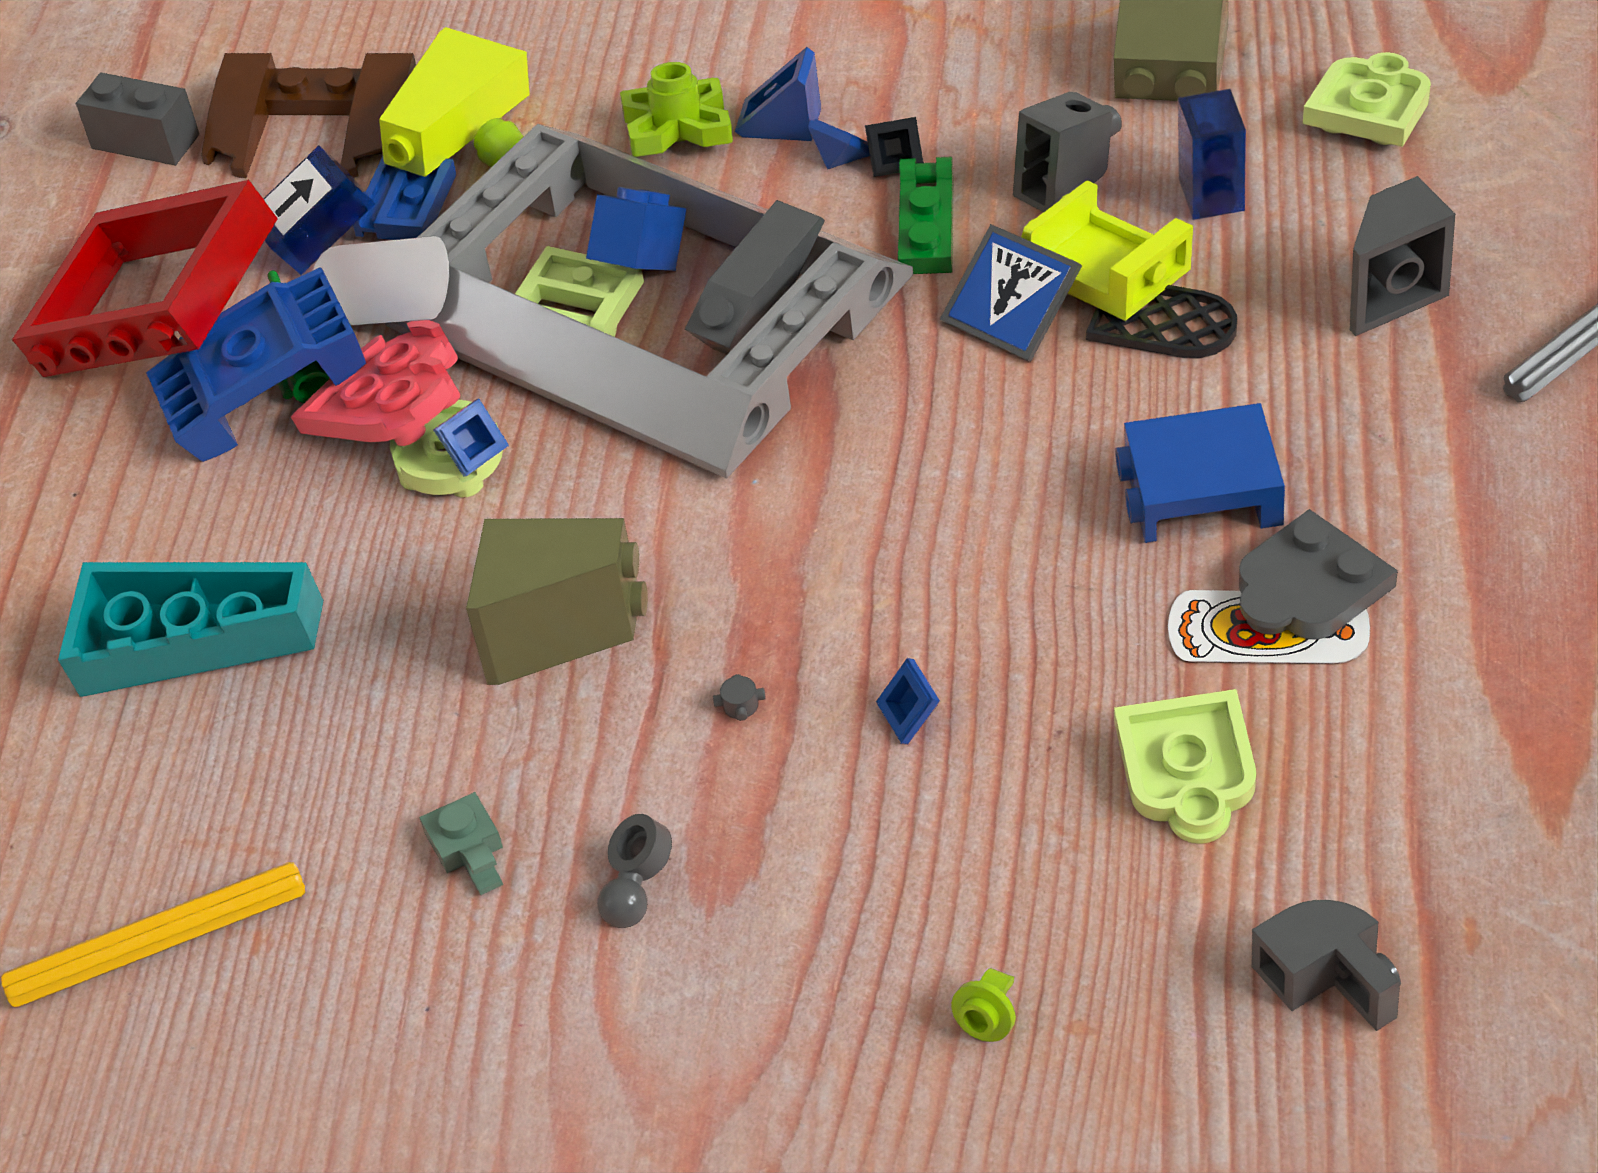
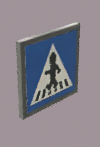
M990 224L940 320L1031 362L1082 265Z

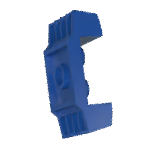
M319 267L287 283L271 282L221 312L199 350L168 355L146 372L175 442L204 462L238 446L225 417L226 414L246 404L254 397L294 375L297 371L316 360L335 386L355 374L366 364L356 335L323 269Z

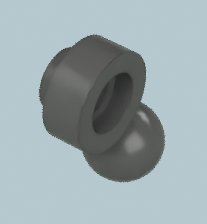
M635 814L626 818L615 829L609 841L608 860L611 866L619 871L616 879L611 880L601 889L597 905L603 920L616 928L632 927L642 920L648 907V898L641 886L642 881L654 877L662 870L668 862L671 853L672 837L667 827L646 814Z

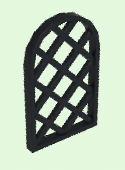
M1167 285L1165 290L1154 298L1157 304L1140 309L1126 321L1118 319L1116 316L1096 307L1086 331V340L1182 358H1203L1215 355L1229 347L1237 334V314L1233 306L1221 296L1202 290ZM1161 295L1172 298L1165 300ZM1187 301L1194 310L1178 316L1171 307ZM1199 302L1206 303L1208 305L1202 307ZM1220 309L1228 318L1216 323L1208 313ZM1163 310L1170 320L1154 325L1147 316ZM1104 314L1109 323L1097 327ZM1201 317L1207 324V327L1192 332L1185 323ZM1140 320L1147 329L1131 335L1124 325ZM1177 326L1184 336L1168 342L1161 332ZM1231 326L1229 331L1225 334L1222 329ZM1116 329L1119 334L1110 333L1109 331ZM1212 333L1219 339L1207 345H1203L1198 340ZM1150 336H1153L1157 341L1149 340V339H1145V338H1148V337H1150ZM1187 343H1191L1193 346H1182V345H1185V344H1187Z

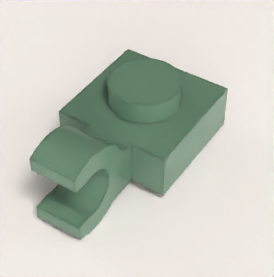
M476 792L419 817L424 833L446 873L464 866L480 895L503 885L494 867L497 863L492 852L503 848L501 838Z

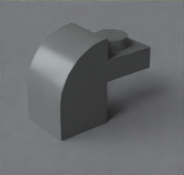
M1335 900L1306 901L1281 911L1252 929L1251 967L1291 1011L1335 986L1376 1031L1398 1017L1401 979L1390 959L1382 953H1377L1379 922L1364 910Z

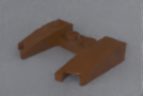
M225 53L216 78L208 111L201 153L204 164L209 166L215 160L217 152L234 158L230 165L233 176L247 178L269 115L349 116L340 171L343 179L358 177L356 166L359 158L383 153L379 119L415 68L414 54L366 53L362 68H276L272 53Z

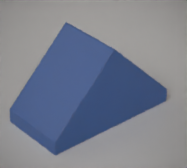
M806 47L745 98L735 128V132L743 138L812 141L813 137L808 125L810 120H818L821 112L815 52Z

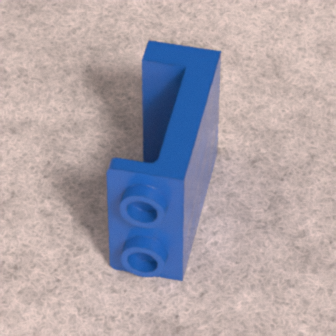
M1261 403L1124 423L1125 446L1115 448L1117 471L1120 482L1130 481L1131 488L1125 489L1128 518L1130 524L1140 522L1145 543L1157 541V522L1159 520L1255 506L1261 529L1284 525L1285 485Z

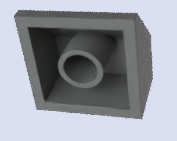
M1418 176L1388 187L1381 192L1371 195L1353 248L1349 330L1355 336L1449 296L1456 214Z

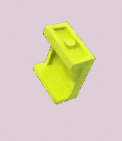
M1087 180L1069 194L1064 195L1060 201L1037 218L1029 221L1023 229L1021 238L1080 263L1082 267L1068 294L1126 321L1162 293L1167 285H1172L1191 270L1193 225L1175 218L1153 235L1099 210L1097 207L1098 186Z

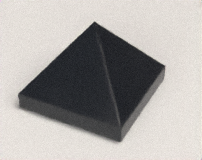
M916 117L865 125L873 177L899 173L900 159L916 158V163H924Z

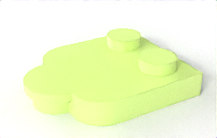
M1378 53L1369 59L1349 57L1337 60L1328 68L1304 105L1302 124L1322 128L1329 133H1344L1371 139L1373 142L1382 145L1393 144L1403 147L1428 106L1431 86L1430 79L1424 73L1408 68L1409 63L1407 59L1396 53Z
M1233 689L1114 707V723L1129 792L1135 809L1148 819L1168 821L1172 831L1187 842L1204 844L1220 838L1230 825L1231 811L1244 807L1252 799L1256 786V767L1237 690Z

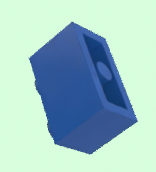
M618 187L617 196L597 194L586 259L634 269L676 271L687 208L669 205V194L649 190Z

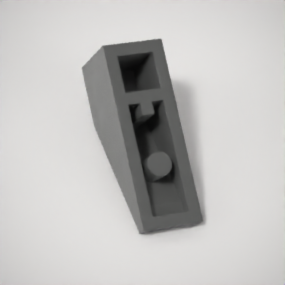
M776 200L710 277L685 330L710 348L727 355L796 282L825 220L820 216Z

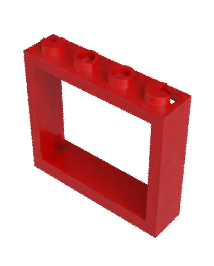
M250 180L96 212L12 338V341L26 356L29 364H32L42 377L199 350L278 218ZM195 248L163 301L90 315L124 262ZM175 331H178L183 339L178 340L174 334Z

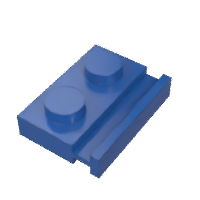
M382 156L352 219L355 236L363 237L365 232L376 233L378 239L400 240L417 238L437 219L457 175L453 159H445L439 167L424 177L384 164Z

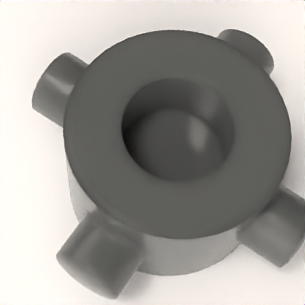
M739 674L733 675L722 684L719 695H713L714 706H723L724 712L729 717L739 721L746 720L749 716L753 715L758 708V701L766 699L764 688L756 689L755 683L750 678Z

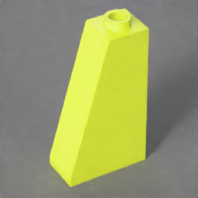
M448 27L443 28L379 119L384 164L424 177L439 167L445 159H449L472 141L478 130L487 121L501 118L530 95L527 52Z

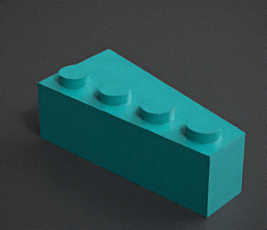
M83 562L58 661L79 696L84 697L309 651L315 648L324 600L306 562Z

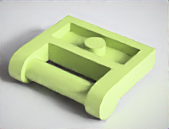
M546 246L515 294L537 304L543 299L596 311L594 316H588L544 306L615 337L617 324L644 283L642 269L586 259L587 254Z

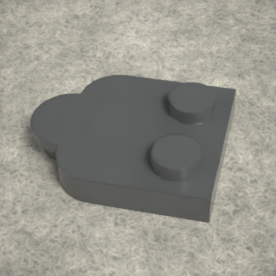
M1309 509L1242 559L1239 569L1240 610L1248 625L1255 631L1263 634H1278L1289 630L1291 633L1305 639L1326 638L1337 632L1361 612L1394 589L1397 583L1398 570Z

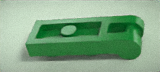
M952 156L936 157V162L916 163V158L900 159L898 261L912 266L913 274L953 272L954 176ZM936 183V186L917 187V184Z

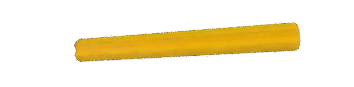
M287 862L6 971L1 975L5 996L12 1007L23 1006L302 897L305 894V885L295 863Z

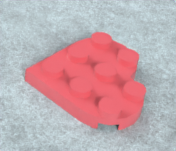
M430 320L411 321L406 323L411 332L399 335L388 342L384 341L381 334L372 339L361 348L366 361L365 365L337 386L329 379L291 416L300 434L363 442H384L394 439L398 446H407L419 440L426 431L424 425L442 410L451 407L460 398V392L447 372V369L456 363L458 356L440 324Z

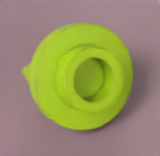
M989 968L980 981L964 983L956 991L951 1002L952 1013L958 1025L970 1036L981 1041L996 1042L1004 1039L1012 1030L1016 1019L1014 1007L1006 996L1007 991L1014 983V977Z

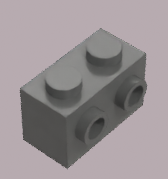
M100 72L75 103L91 149L176 166L200 135L185 88Z

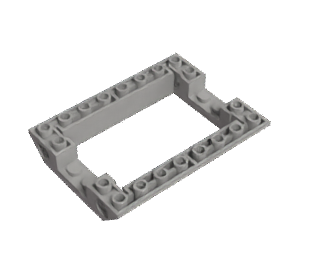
M540 124L533 127L417 237L436 236L440 237L445 244L449 261L448 289L441 312L430 321L440 324L458 359L726 479L791 409L787 376L829 331L854 340L913 276L912 266L820 230L800 272L803 275L707 376L699 374L489 283L492 280L485 248L528 206L557 217L575 199L574 194L585 183H587V187L609 196H617L618 187L669 194V205L687 208L684 221L685 227L734 247L739 245L768 209L580 134ZM411 321L385 323L387 327L400 333L411 332L406 324Z

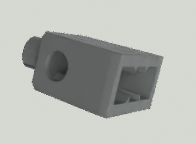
M1067 92L1019 111L1013 196L1045 212L1060 201L1064 195L1069 194L1088 180L1095 183L1108 168L1110 138L1117 134L1122 127V120L1116 109L1109 105H1101L1077 92Z

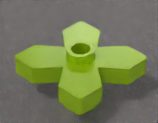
M667 62L660 64L652 69L651 79L648 81L647 87L620 92L624 121L627 123L630 148L634 157L664 153L675 142L685 140L702 147L733 142L731 120L728 110H724L723 93L719 79L707 78L697 80L696 76L691 73L690 66L685 63Z

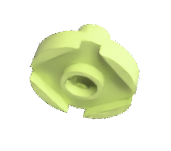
M458 400L451 407L442 410L424 425L426 428L424 435L410 445L398 446L394 439L390 440L392 458L400 483L405 489L432 495L454 494L461 498L470 497L480 492L483 488V480L489 477L500 463L503 450L468 476L463 477L448 452L437 451L445 448L433 431V429L472 403L471 401Z

